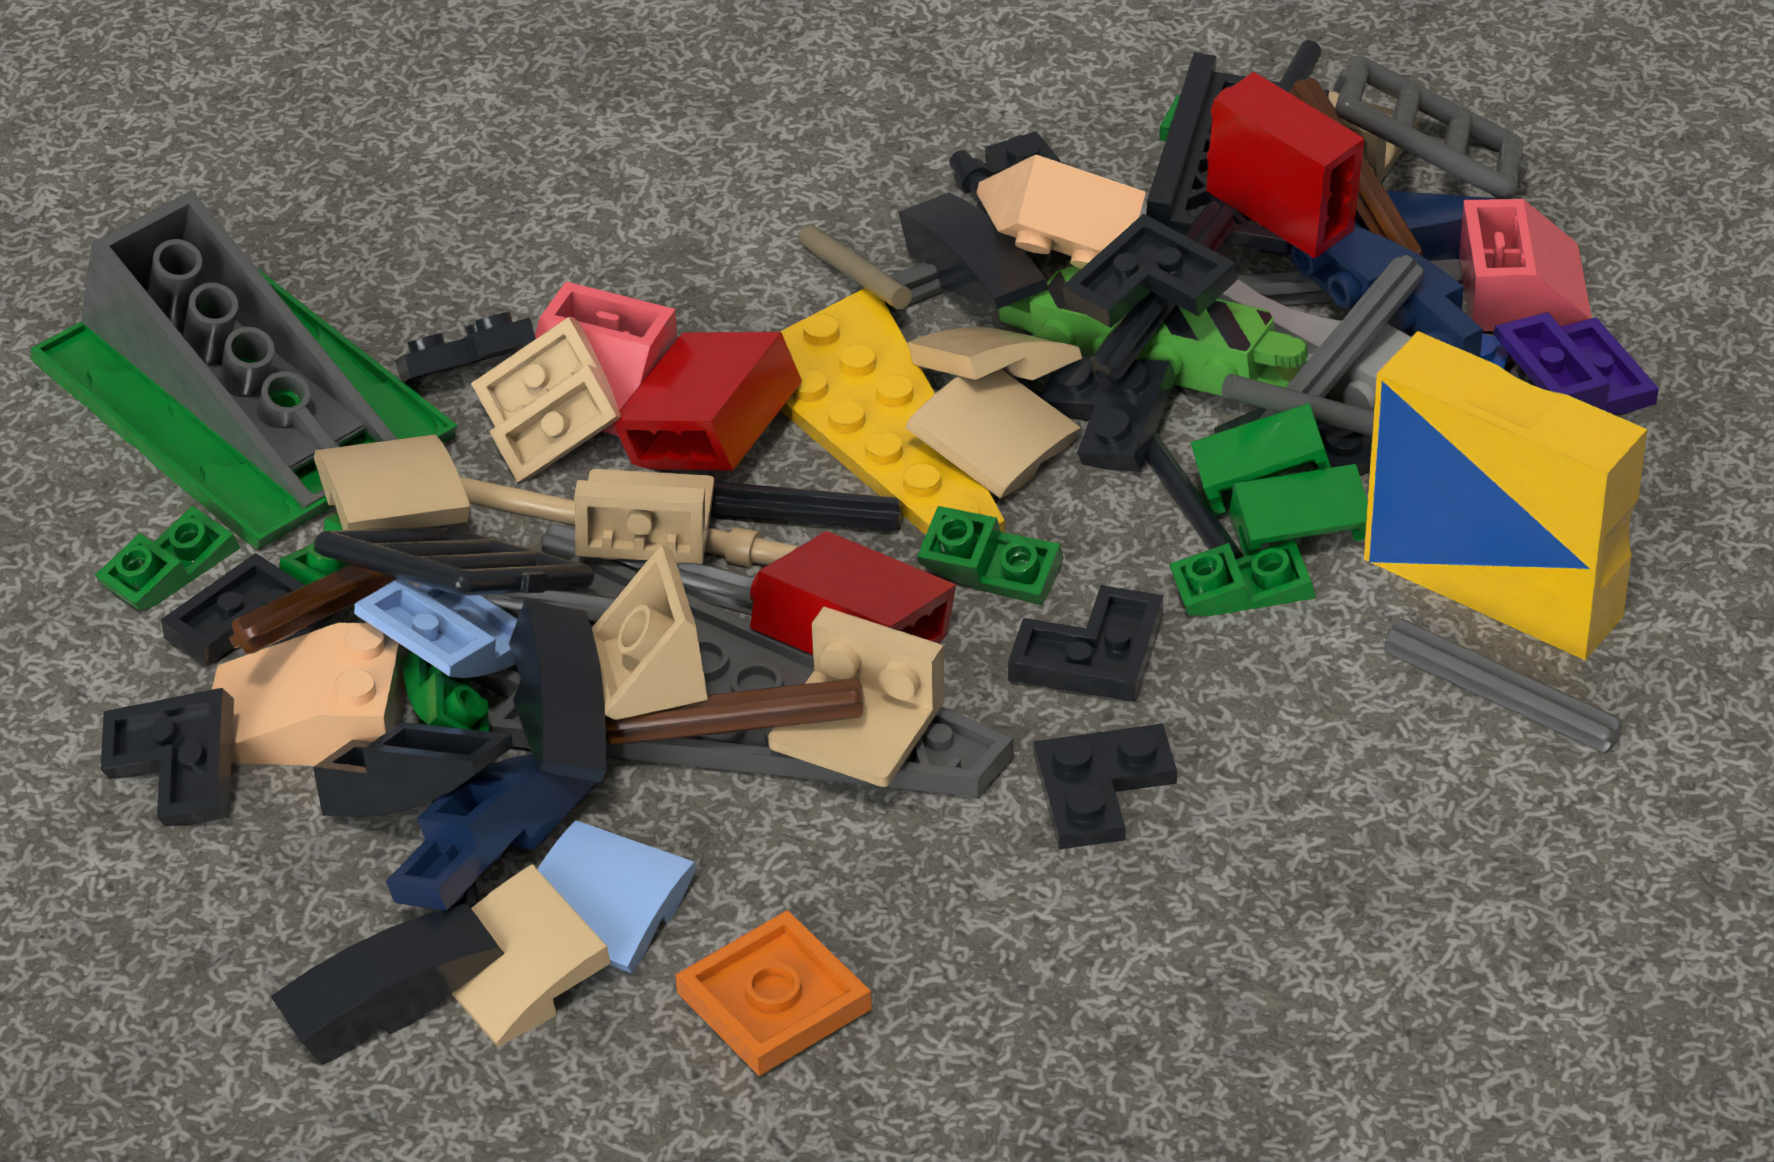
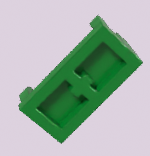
M1310 403L1190 442L1207 499L1210 500L1212 511L1216 516L1226 513L1221 493L1233 489L1234 483L1274 477L1276 474L1316 462L1318 470L1331 468Z
M1351 464L1234 483L1228 517L1244 556L1255 553L1256 549L1262 548L1263 543L1344 530L1351 531L1354 541L1365 540L1368 500L1357 465Z

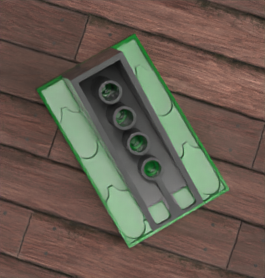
M192 190L92 242L81 322L31 348L30 359L43 372L82 405L86 406L127 443L137 448L159 470L197 502L199 501L217 519L242 540L251 544L256 550L283 537L298 526L335 506L328 505L314 460L315 450L436 435L444 443L455 436L458 427L446 415L254 266Z

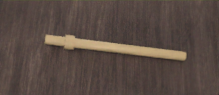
M460 477L470 504L575 526L574 500ZM733 527L730 532L708 528L705 553L724 556L728 564L751 568L754 563L769 565L799 546L762 539L759 531Z

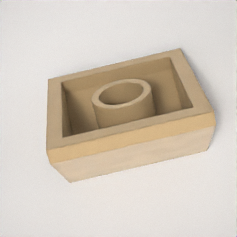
M661 544L592 627L600 662L605 715L614 720L708 700L696 624L673 551Z

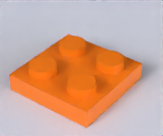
M788 910L675 974L677 994L758 1076L763 1075L872 1010L871 991Z

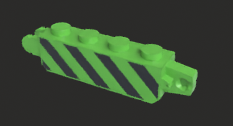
M1075 266L1057 270L1047 282L1048 290L998 309L1001 322L1031 332L1034 337L1077 346L1080 348L1081 356H1092L1113 329V327L1110 328L1065 303L1062 286L1081 270ZM1216 299L1199 316L1175 305L1136 359L1170 361L1176 375L1173 385L1222 396L1224 379L1230 373L1285 388L1300 371L1299 367H1296L1302 366L1303 362H1307L1308 348L1306 342H1303V339H1298L1297 336L1293 338L1291 335L1275 332L1274 319L1268 310Z

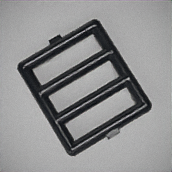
M449 526L324 531L318 534L314 541L316 551L324 557L459 596L507 593L528 594L545 593V591L586 589L594 580V572L586 564Z

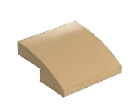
M570 317L471 383L495 426L489 432L517 483L534 477L621 418L610 384L578 320Z
M964 327L944 330L907 342L913 365L974 380L999 369L1012 376L1034 380L1082 359L1080 348L1077 346L987 327Z
M1002 369L977 380L957 376L923 404L909 418L905 427L999 498L1023 487L1035 476L1040 464L1064 451L1075 441L1081 429L1079 425Z
M436 435L315 450L314 460L328 505L336 506L343 530L435 527L468 522L471 506L447 449Z
M531 864L494 889L472 907V910L504 954L454 991L452 995L492 1042L499 1047L557 1016L553 999L611 964L608 948L546 878Z

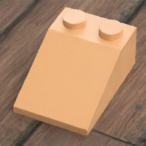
M1033 155L979 182L976 194L998 232L1015 237V245L1017 247L1038 254H1049L1051 250L1069 255L1071 256L1070 263L1082 269L1140 217L1146 192L1039 155Z
M336 623L218 665L212 689L223 688L234 698L232 763L315 766L351 740L375 741L401 721L406 696L403 675V658L407 655L406 647L369 623Z

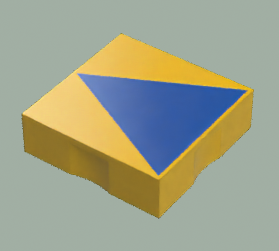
M1417 331L1377 372L1364 560L1586 661L1624 617L1632 556L1629 542V524L1633 509L1639 499L1647 429L1569 395L1531 385L1494 363Z

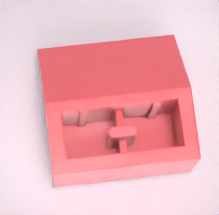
M1524 199L1464 200L1459 258L1468 315L1483 328V331H1494L1495 325L1548 312L1560 327L1592 318L1578 243Z
M567 281L540 316L535 333V338L537 339L568 317L578 320L602 366L619 410L678 338L676 310L674 308ZM613 424L601 431L618 436Z

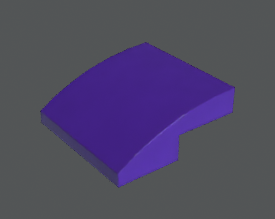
M1548 312L1495 325L1494 336L1539 388L1569 395L1613 415L1630 413L1655 405L1657 402L1658 386L1597 317L1560 327Z

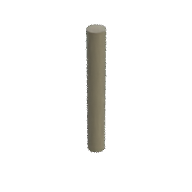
M807 225L800 231L798 240L803 247L894 308L904 309L911 302L912 292L909 288L814 225Z

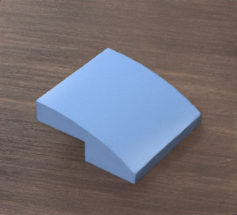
M399 578L355 603L354 614L450 677H478L516 664L509 641L517 619L481 595L459 596L424 585L416 587L408 581Z
M575 820L554 844L537 870L607 945L611 962L609 966L633 973L642 961L660 921L668 924L677 911L694 876L697 865L694 861Z

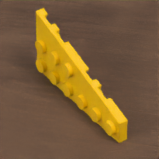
M864 288L780 331L802 379L800 385L780 409L785 416L879 496L897 497L900 499L903 506V516L925 535L937 506L997 517L1000 531L1005 532V520L988 489L905 428L909 418L935 393L921 367L913 365L908 344L884 300Z

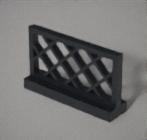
M1194 52L1149 192L1146 215L1184 235L1197 218L1187 215V212L1215 201L1221 206H1229L1234 212L1232 218L1235 221V227L1223 243L1286 254L1289 242L1268 229L1252 226L1248 222L1251 220L1249 217L1206 191L1207 179L1201 173L1208 171L1207 154L1210 148L1211 107L1214 98L1223 89L1232 87L1244 79L1245 76L1215 72L1217 56ZM1270 81L1287 92L1294 87L1293 84ZM1324 90L1329 98V90Z

